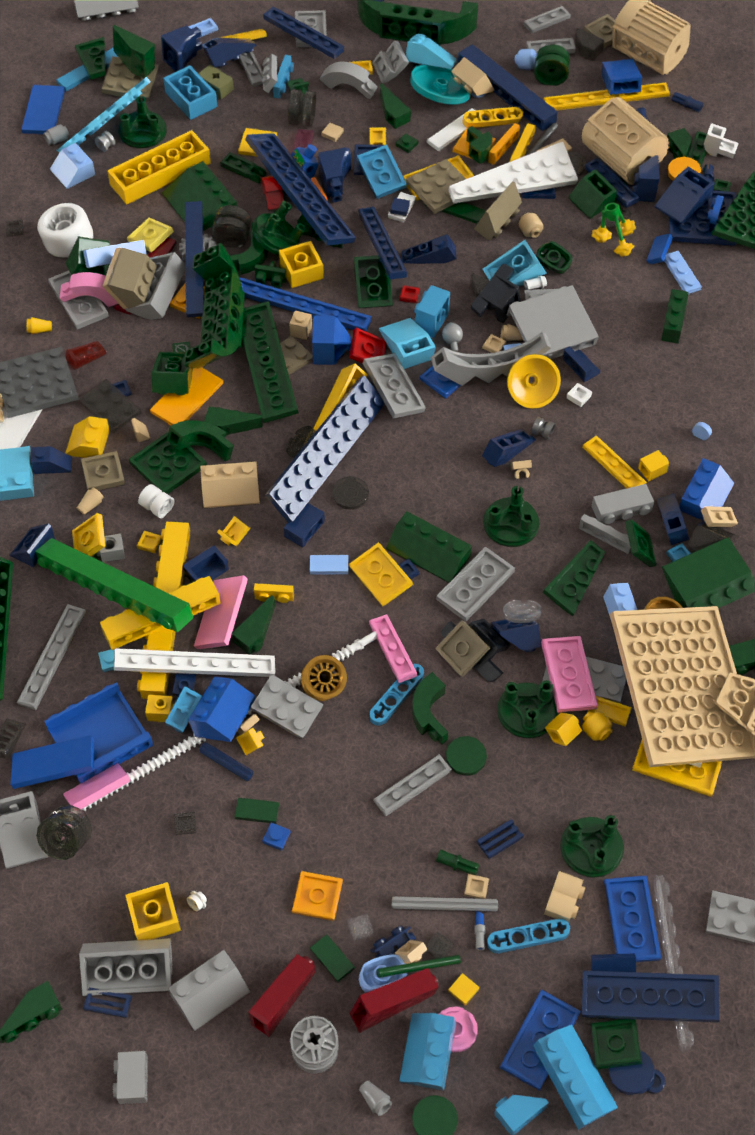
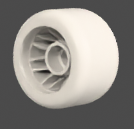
M62 203L46 210L38 221L37 228L47 251L56 257H69L78 236L93 238V229L85 211L76 204Z

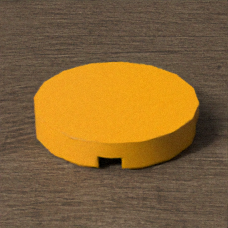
M678 157L669 163L668 176L674 181L688 166L698 173H701V167L692 158Z

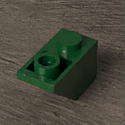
M682 128L668 133L669 149L667 150L672 152L673 158L687 157L693 139L687 130Z

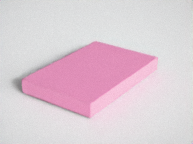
M117 763L63 793L73 811L77 812L131 780Z

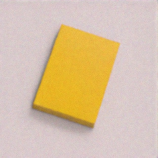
M379 542L348 564L382 607L413 585L411 579Z

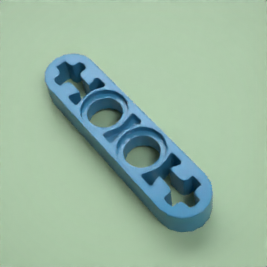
M413 664L416 671H419L417 677L412 678L411 681L406 680L398 683L396 680L370 711V721L374 725L380 726L386 723L422 681L424 669L421 665ZM400 684H405L408 686V690L401 692L397 687ZM388 698H393L396 700V704L389 706L385 701ZM382 706H383V708H384L385 710H384L383 713H382V718H381V717H378V718L376 719V718H375V713H376V714H379V713L382 711Z
M554 919L496 931L489 935L487 946L493 953H503L561 941L568 937L570 925L564 919ZM557 925L565 928L563 934H560L559 931H554L551 934L552 937H549L548 926H550V931L555 930ZM541 929L544 931L545 937L537 939L534 937L533 931ZM516 933L524 937V941L520 944L512 940V936ZM505 935H508L509 946H507V941L502 942L500 947L492 944L494 938H498V941H503L506 939Z

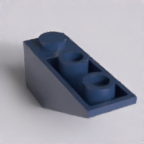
M448 234L402 250L403 264H438L457 259L456 246Z
M675 494L657 498L656 500L671 545L690 540Z

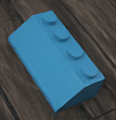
M572 1025L544 1036L533 1045L578 1130L618 1108Z

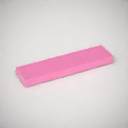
M388 615L369 620L373 632L376 631L377 641L398 683L417 677V671Z

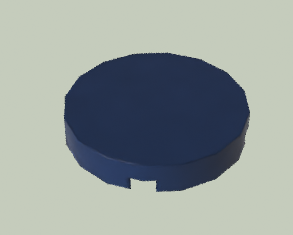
M640 1051L642 1064L609 1068V1075L613 1086L619 1092L626 1095L642 1094L652 1086L655 1079V1068L651 1058L645 1052Z

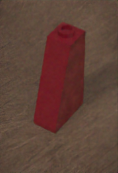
M297 954L249 1011L251 1025L266 1036H271L316 973L315 963L307 956L301 957Z
M426 968L360 995L349 1014L358 1032L361 1033L433 996L439 988L438 981L429 968Z

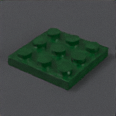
M167 432L129 458V463L150 484L169 494L200 472L201 466L207 465V462L190 446L181 450L175 448L167 441Z

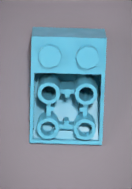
M411 318L379 328L392 354H396L404 369L430 361V357L434 355L436 347L429 334Z

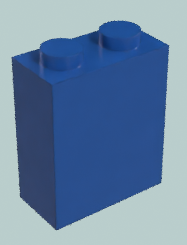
M633 59L602 62V78L610 95L641 92L642 76Z

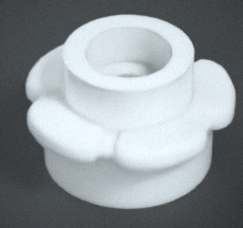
M192 891L191 895L187 897V903L194 911L197 912L201 908L204 909L206 907L205 902L207 900L202 892Z

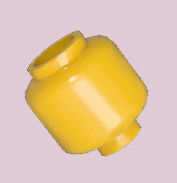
M590 711L583 717L582 729L593 741H603L612 733V722L603 712L596 711L593 713Z

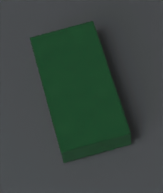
M238 797L235 819L263 823L272 822L276 824L279 802Z
M325 935L310 947L312 953L337 983L355 969L353 964L328 935Z

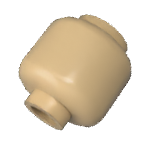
M526 213L519 221V228L525 237L536 238L543 230V223L537 214Z

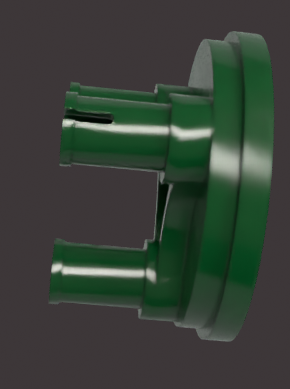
M139 96L136 98V112L120 115L121 123L118 132L120 139L126 145L133 148H149L157 145L165 138L167 127L161 116L149 111L146 105V98L142 96L141 102V97Z
M283 201L273 213H263L257 216L251 225L252 233L258 243L276 255H279V250L298 245L300 237L306 231V227L303 224L298 223L293 228L285 220L286 214L291 209V204L289 202L286 203V201Z
M518 486L512 488L510 497L499 499L491 504L483 518V527L489 538L507 547H518L529 543L534 539L539 530L540 521L538 514L532 505L524 501L522 497L524 490L522 487H519V491H517Z
M548 680L541 682L540 685L534 683H507L497 707L498 718L502 726L511 734L521 738H537L546 734L545 727L558 715L552 693L553 684Z
M608 815L605 820L597 817H584L570 822L563 832L560 843L561 854L566 864L576 873L586 877H602L613 872L619 866L624 853L623 840L617 830L618 819H615L613 815Z

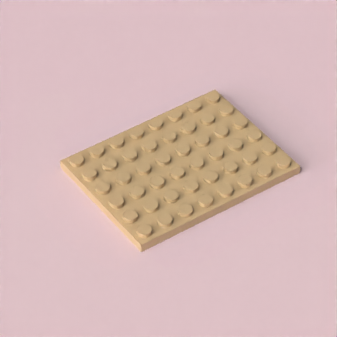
M718 607L613 611L610 614L649 767L755 758V736L715 705L730 672L737 674Z

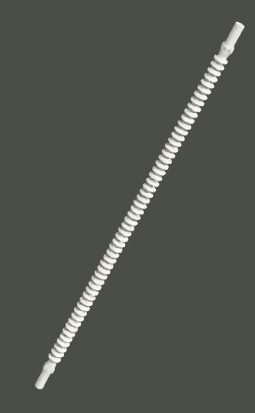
M376 631L362 639H356L352 645L347 644L346 648L342 647L341 651L337 650L336 654L332 653V657L344 661V657L349 658V654L354 655L355 651L364 649L365 645L376 640ZM298 673V676L294 675L293 679L289 678L286 683L295 688L296 685L301 686V673ZM250 709L247 714L251 715L252 710ZM193 734V737L189 736L188 740L183 739V743L178 742V746L173 745V749L168 748V752L163 751V754H158L157 758L152 757V761L147 760V764L142 763V767L137 766L136 770L132 769L131 773L127 772L131 780L130 782L133 784L135 779L138 781L139 777H144L145 773L149 774L151 770L154 772V768H160L159 765H165L166 761L170 762L171 758L175 759V756H180L181 752L186 753L185 750H191L190 747H196L197 743L200 745L202 740L206 741V738L195 737ZM118 789L77 812H74L72 808L63 809L62 813L44 823L47 830L65 820H71L75 814H81L82 810L86 811V808H91L92 804L97 805V801L102 802L103 798L107 799V796H112L113 792L118 793Z

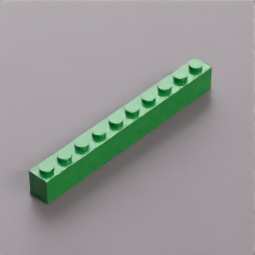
M53 538L49 539L35 551L38 558L37 562L42 568H47L56 575L65 577L68 581H73L97 595L100 594L106 597L109 601L120 604L123 608H128L152 622H157L166 629H171L178 633L194 618L189 603Z

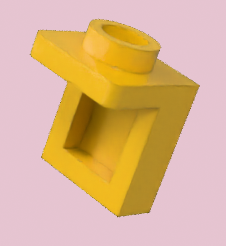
M234 516L223 531L219 529L217 533L221 535L220 540L228 546L230 543L237 546L250 528Z

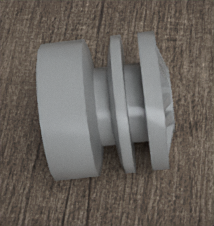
M310 1016L302 1019L295 1025L291 1032L290 1044L293 1060L297 1066L305 1072L315 1074L329 1069L336 1061L339 1050L337 1032L332 1023L323 1017ZM314 1038L315 1041H318V1044L314 1045L311 1039Z

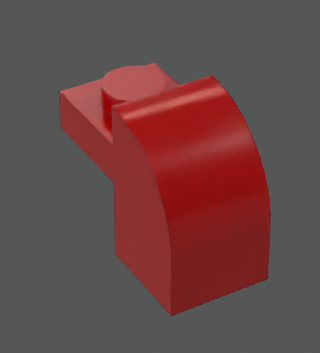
M273 176L262 177L261 182L268 210L278 209L284 201L282 187Z

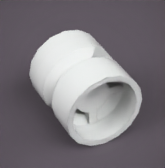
M150 484L141 492L138 503L147 510H151L157 517L163 518L172 509L174 498L162 492L153 484Z

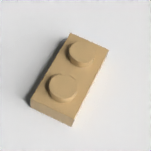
M706 506L701 510L707 527H733L738 524L731 507Z

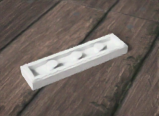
M464 114L430 137L427 143L437 151H440L460 137L467 129L462 123Z

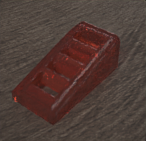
M98 341L66 350V360L76 370L105 355L106 350Z

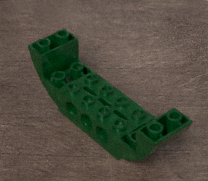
M357 0V11L362 23L369 30L379 35L380 38L408 42L414 35L423 34L426 38H430L440 46L459 41L470 35L477 28L478 3L463 1L460 13L374 0Z
M221 243L193 257L192 269L206 283L201 342L199 345L185 351L184 366L189 368L204 367L232 354L241 347L245 292L242 290L236 267Z

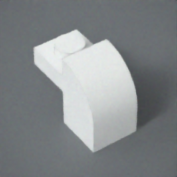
M712 123L704 141L705 150L711 156L716 157L718 153L733 158L739 143L723 138L727 128Z

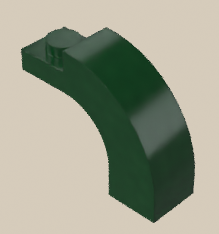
M250 232V248L241 254L230 255L236 270H240V275L254 271L256 264L262 265L268 256L269 251L258 243L252 232Z
M189 420L170 426L167 441L178 450L191 445L204 446L212 450L225 462L230 460L234 445L225 438L226 432L203 421Z
M432 672L419 683L415 690L412 715L414 724L420 734L424 735L428 732L433 741L436 742L438 740L442 745L448 740V731L435 719L430 708L436 700L445 694L446 685Z

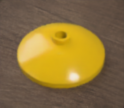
M539 354L526 355L517 360L511 367L507 378V386L511 397L518 404L526 408H540L549 404L556 397L561 383L560 373L555 363ZM530 377H533L532 383L528 382Z

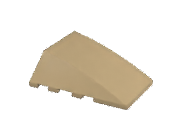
M730 672L715 705L755 736V679Z

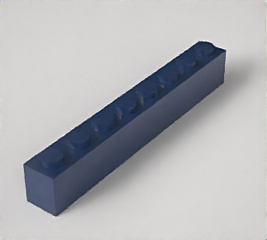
M472 44L458 52V63L465 57L482 70L492 84L493 92L511 107L520 108L523 116L541 131L549 128L552 123H556L558 112L485 55L480 49Z

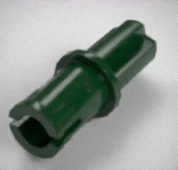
M440 849L436 862L452 867L454 871L458 869L471 875H476L479 869L478 863L464 859L460 854L457 856Z

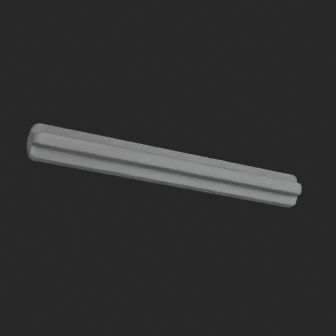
M392 897V908L498 911V900Z

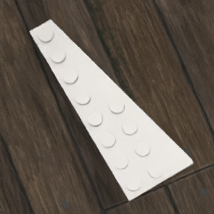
M559 142L449 186L448 191L453 203L500 196L512 181L516 183L518 192L523 193L577 184L578 178L564 143Z

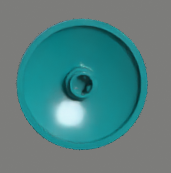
M424 64L412 70L410 76L412 87L419 94L430 100L443 104H461L468 101L471 93L465 90L464 85H458L454 81V75L451 72L453 69Z

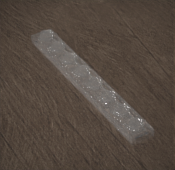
M655 875L653 889L666 971L668 974H683L682 966H678L677 958L680 957L678 944L675 945L674 941L676 926L671 922L673 907L672 903H668L667 897L670 893L669 884L665 882L664 875ZM674 1021L679 1053H688L694 1045V1036L692 1032H689L688 1027L690 1021Z

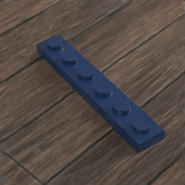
M274 6L263 14L264 20L333 59L344 52L343 45Z

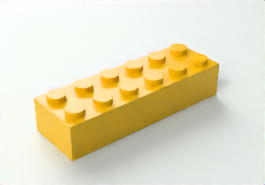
M191 130L107 170L109 183L127 205L174 182L193 165L202 161L206 165L211 164L209 148Z

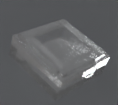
M368 914L347 920L353 942L374 936Z

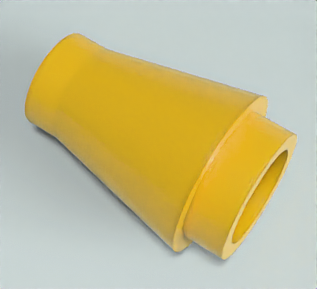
M33 317L27 319V333H31V335L52 331V321Z

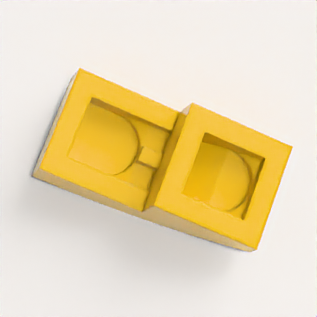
M370 128V145H386V128Z

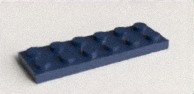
M583 971L582 1017L719 1023V975Z

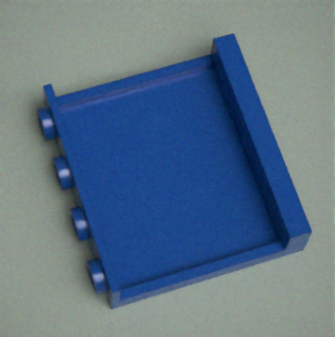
M117 682L105 686L96 694L88 695L83 701L68 706L66 710L53 714L44 721L55 743L92 735L94 739L93 771L76 774L75 777L80 784L117 763L121 764L153 746L150 734L144 730L121 693Z

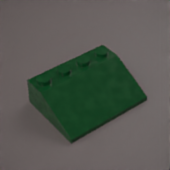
M203 161L189 167L162 192V195L184 222L185 202L202 201L203 231L238 215L237 201Z
M729 537L662 566L674 600L682 608L712 606L720 608L755 592L753 574Z

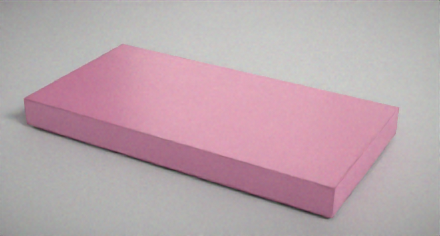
M244 575L213 581L219 592L221 604L204 611L194 643L196 649L229 645L248 580Z
M581 636L542 639L541 644L550 682L553 684L552 691L557 712L597 709L598 704Z

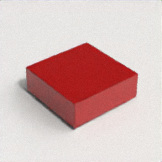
M403 285L399 301L416 304L420 288Z

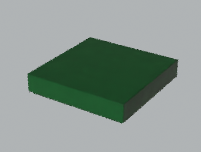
M633 520L626 521L625 525L632 554L648 567H655L657 563L650 534Z
M636 1019L591 1023L597 1069L642 1064Z

